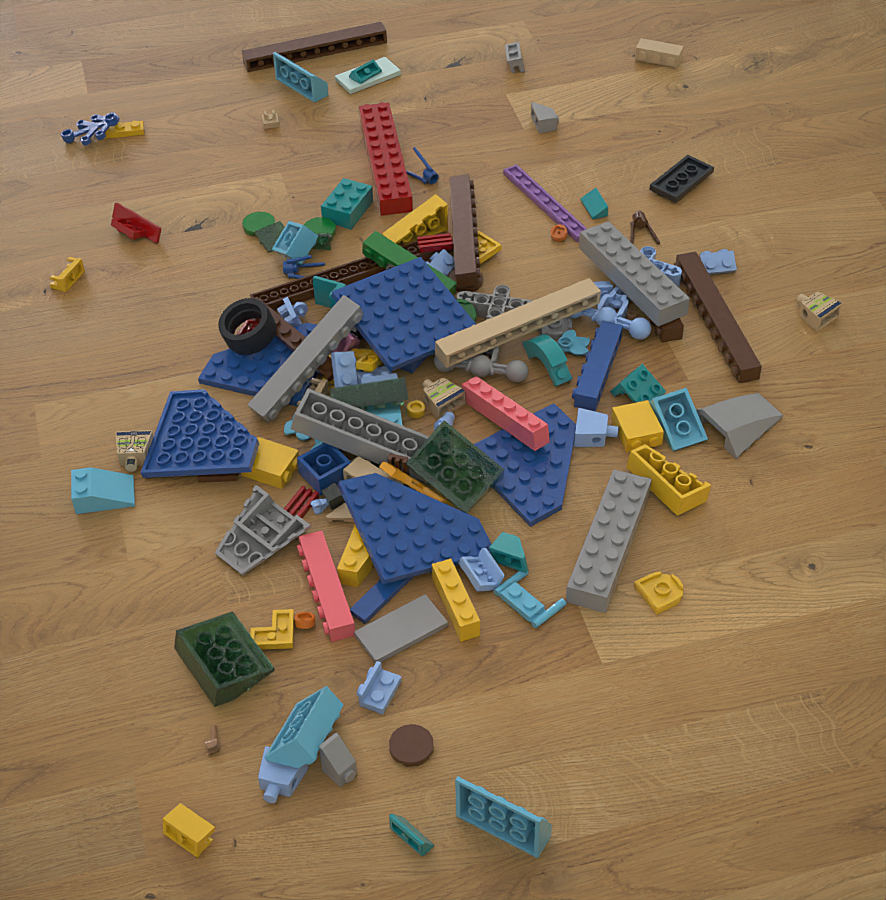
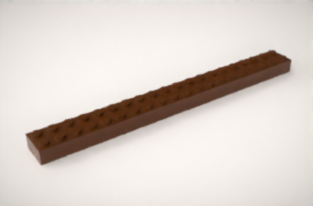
M417 240L401 245L402 248L418 258L421 257L424 261L430 260L435 252L440 253L442 251L420 253ZM454 242L453 249L446 250L448 253L454 252ZM364 257L250 294V298L257 296L275 311L285 304L283 299L286 297L289 298L291 305L314 298V276L340 282L347 286L387 269L380 267L373 260Z

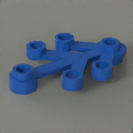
M114 112L108 113L105 116L95 114L91 116L92 122L79 120L76 123L78 131L73 132L71 129H66L61 133V137L66 143H71L75 140L74 137L87 133L80 139L82 145L86 146L91 143L90 138L94 133L97 140L104 139L107 129L110 126L117 125L120 118Z

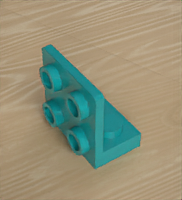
M314 276L315 303L332 309L336 304L331 296L332 291L342 288L346 284Z
M642 363L610 392L614 397L619 393L622 395L626 393L634 403L646 400L650 402L652 398L662 396L666 390Z

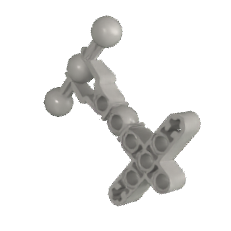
M507 285L496 286L493 295L461 291L457 294V299L467 300L474 306L477 317H484L486 320L533 301L510 297V288ZM499 346L483 352V354H490L491 360L481 353L448 368L443 365L436 355L434 358L435 367L439 371L450 372L455 367L463 368L466 372L471 371L473 375L479 378L498 373L505 374L510 381L518 383L524 381L529 373L527 365L521 360H513L508 365L498 364Z

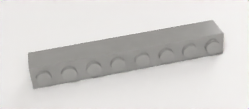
M343 295L247 404L251 411L268 424L278 416L279 411L289 404L292 396L301 390L305 381L314 375L319 365H322L326 361L327 356L338 347L339 342L349 335L352 327L361 321L364 315L361 307Z

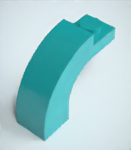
M540 334L522 342L529 359L537 357L543 362L554 387L573 379L565 363L568 360L564 352L550 336Z

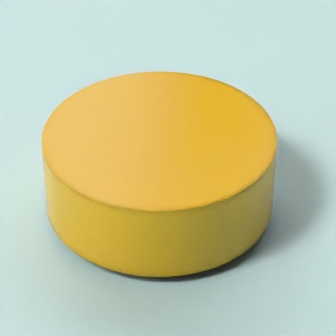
M417 400L409 402L407 404L408 416L411 418L422 417L425 414V404Z

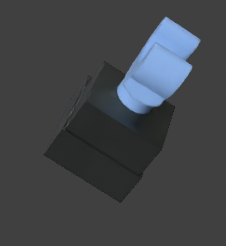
M333 483L321 490L324 499L313 500L310 504L315 514L318 515L328 505L333 510L341 506L345 501L336 483Z

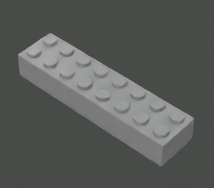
M609 221L580 232L579 249L657 326L688 315L690 298Z
M309 388L294 414L291 429L379 465L384 461L388 463L390 453L409 457L410 476L432 486H436L451 445ZM400 461L401 471L403 472V462Z
M613 469L568 582L566 602L604 613L607 612L649 499L652 479Z

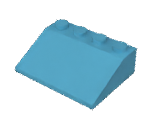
M457 776L455 779L456 816L536 858L540 856L551 837L552 824L545 818L538 817L528 812L525 808L516 806L505 798L496 796L485 788L476 786Z

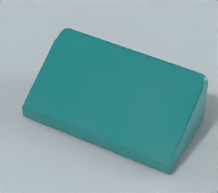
M373 59L351 71L349 78L361 84L382 72V69Z
M594 188L580 198L592 219L608 216V205L597 188Z
M392 813L389 815L390 829L419 855L424 856L434 847V844L404 817Z

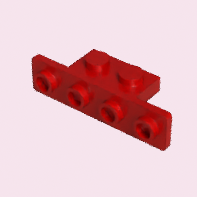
M120 203L114 204L112 214L114 219L111 220L112 227L116 228L118 232L128 235L130 239L136 240L146 237L154 243H159L161 227Z

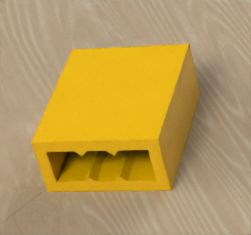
M648 400L612 407L611 421L614 426H618V436L626 452H630L645 444L649 447L662 445L664 431Z
M258 437L259 447L252 471L241 473V476L283 489L285 484L290 482L295 470H298L297 457H299V450Z

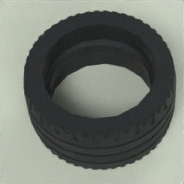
M245 298L233 302L223 311L218 322L220 334L227 346L240 355H250L265 349L274 339L277 329L274 317L268 307L255 298ZM253 318L261 319L252 331L242 335H234L236 329L243 322Z

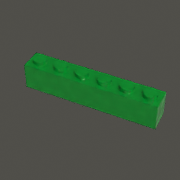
M374 231L362 245V254L387 270L418 258L377 231ZM427 264L454 296L456 294L457 282Z

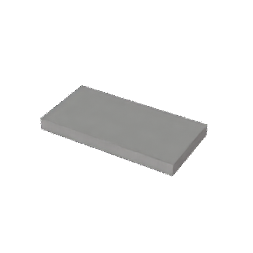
M425 594L354 631V636L374 663L377 661L383 662L448 627V621Z

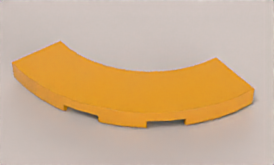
M384 461L379 466L390 476L416 491L451 507L453 506V503L393 465Z

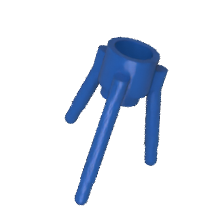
M413 147V150L426 166V169L423 171V177L407 170L406 173L421 180L424 184L427 182L429 184L436 183L439 175L430 167L416 147Z
M311 255L287 259V261L283 262V273L288 274V278L299 279L305 277L295 274L299 272V267L324 266L325 263L298 264L299 261L312 258Z

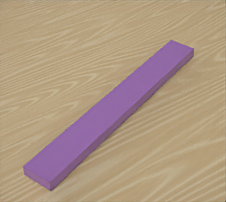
M517 164L503 170V174L556 224L564 225L568 235L576 242H579L580 232L587 229Z

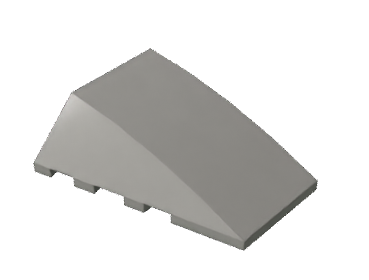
M759 393L731 398L696 409L702 424L709 421L726 437L724 448L736 460L744 450L747 451L755 440H759L766 430L769 431L783 418V414Z
M257 485L254 486L250 499L247 498L241 514L237 515L233 521L235 524L232 529L227 531L215 551L218 557L242 576L311 527L309 523L298 515L294 517L276 504L271 496Z

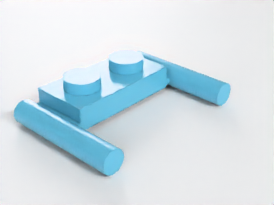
M518 571L495 588L493 592L530 622L534 628H537L566 606L567 603L561 598L545 610V606L517 583L528 575L529 572Z

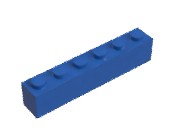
M602 321L600 327L596 328L595 339H592L590 345L591 351L587 352L586 363L582 365V376L579 375L577 379L578 387L573 389L572 399H575L574 407L596 411L622 339L623 325Z

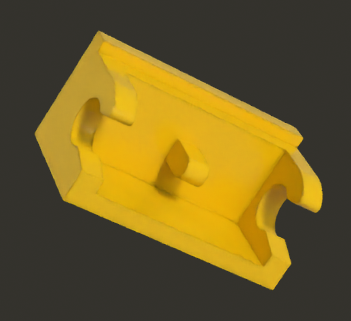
M68 257L66 260L72 263L67 264L66 269L59 276L52 275L49 278L54 280V282L50 283V288L67 292L85 272L82 259Z
M181 803L163 818V834L197 858L213 841L210 836L215 832V826Z

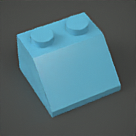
M288 221L272 250L287 259L308 256L309 251L317 242L318 235L302 224ZM305 260L299 261L298 264L302 265Z

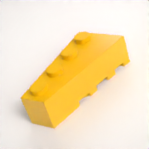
M435 194L382 233V235L401 246L416 241L417 237L448 231V204Z
M646 444L630 451L626 468L634 475L652 479L651 491L677 516L707 502L711 484L708 482H700L697 480L696 475L693 473L687 474L680 469L681 466L677 463L666 461L664 455Z
M354 525L337 567V572L342 585L359 588L371 572L374 564L356 525Z

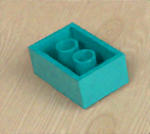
M343 178L321 205L322 217L331 219L336 226L352 230L373 203L372 186Z

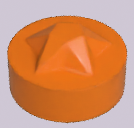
M561 224L553 226L550 231L552 239L556 242L564 241L568 236L566 227Z
M299 612L294 616V625L301 629L312 628L315 625V615L310 612Z

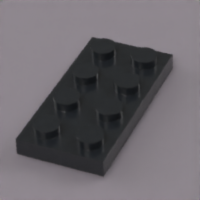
M687 155L652 182L649 190L676 203L714 172V167Z

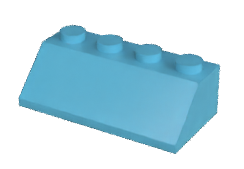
M276 52L273 53L277 80L313 102L328 96V84L326 81Z
M327 686L296 703L264 758L270 762L295 768L305 764H312L318 757L319 746L325 742L326 736L333 730V723L340 717L339 712L343 707V703Z

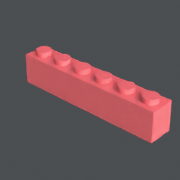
M477 376L462 384V389L466 391V403L528 447L536 451L550 443L549 429L546 422Z
M323 531L299 536L300 544L297 545L299 557L303 556L304 560H301L303 570L309 573L306 577L309 587L314 589L312 591L314 603L318 602L319 604L317 606L319 618L324 619L322 623L324 634H329L331 642L353 637L355 631L354 620Z

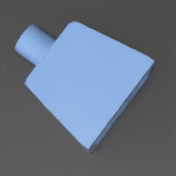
M578 408L574 447L605 446L606 436L617 438L618 426L607 425V414Z
M265 746L258 780L260 789L265 791L263 799L269 803H275L278 795L292 796L307 772L308 765L305 764L295 768L267 761L264 757L270 747Z

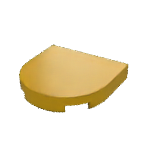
M654 572L634 581L635 589L656 615L676 606L682 600L683 584L673 574Z

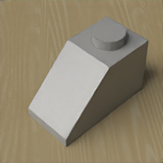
M535 102L531 103V117L538 133L557 131L559 117L555 114L554 110Z
M334 733L319 746L322 771L339 787H342L346 782L349 783L355 778L357 767L355 759L341 737Z

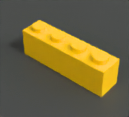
M452 559L432 564V580L460 642L479 637L480 619Z

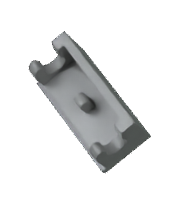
M515 42L505 45L507 63L510 65L511 71L514 73V67L519 66L520 72H525L520 43Z

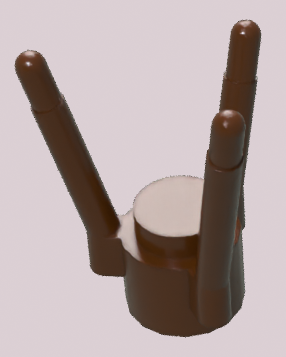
M641 210L635 212L632 216L633 221L630 222V242L634 243L635 227L644 228L646 226L657 244H660L645 214Z

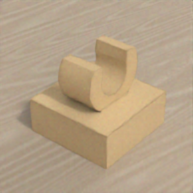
M272 110V114H267L264 111V115H262L264 129L279 127L277 113Z

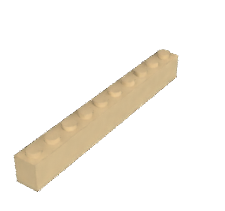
M590 278L579 281L576 284L435 341V355L448 368L600 303L601 290Z

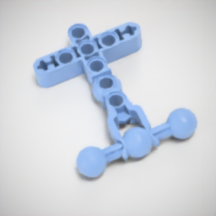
M645 246L640 250L677 287L680 286L682 274L680 267L655 260L656 250L653 247ZM618 286L610 294L603 295L600 303L597 305V309L588 308L569 316L570 318L577 319L584 315L590 317L591 321H596L599 326L602 321L623 325V328L629 330L630 335L636 340L647 338L651 332V324L645 318L638 317L632 321L625 319L628 311V302L631 299ZM613 307L620 309L618 313L613 309Z

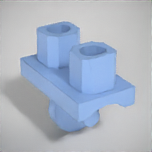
M288 297L284 298L285 304L277 308L279 314L293 327L301 325L302 322L299 316H305L308 311L307 305L303 302H296L293 306Z

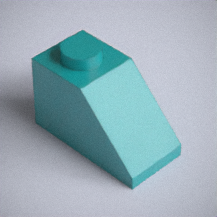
M502 532L489 547L491 556L498 564L527 573L529 570L520 538L513 534Z

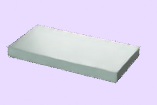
M386 57L375 60L382 69V72L359 84L349 78L351 71L356 68L336 75L335 81L347 92L353 94L401 75V70Z

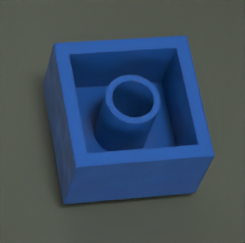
M323 443L297 457L299 474L315 491L319 492L320 496L323 495L321 490L333 483H336L338 486L339 481L344 480L343 469L351 463L337 447L327 443Z

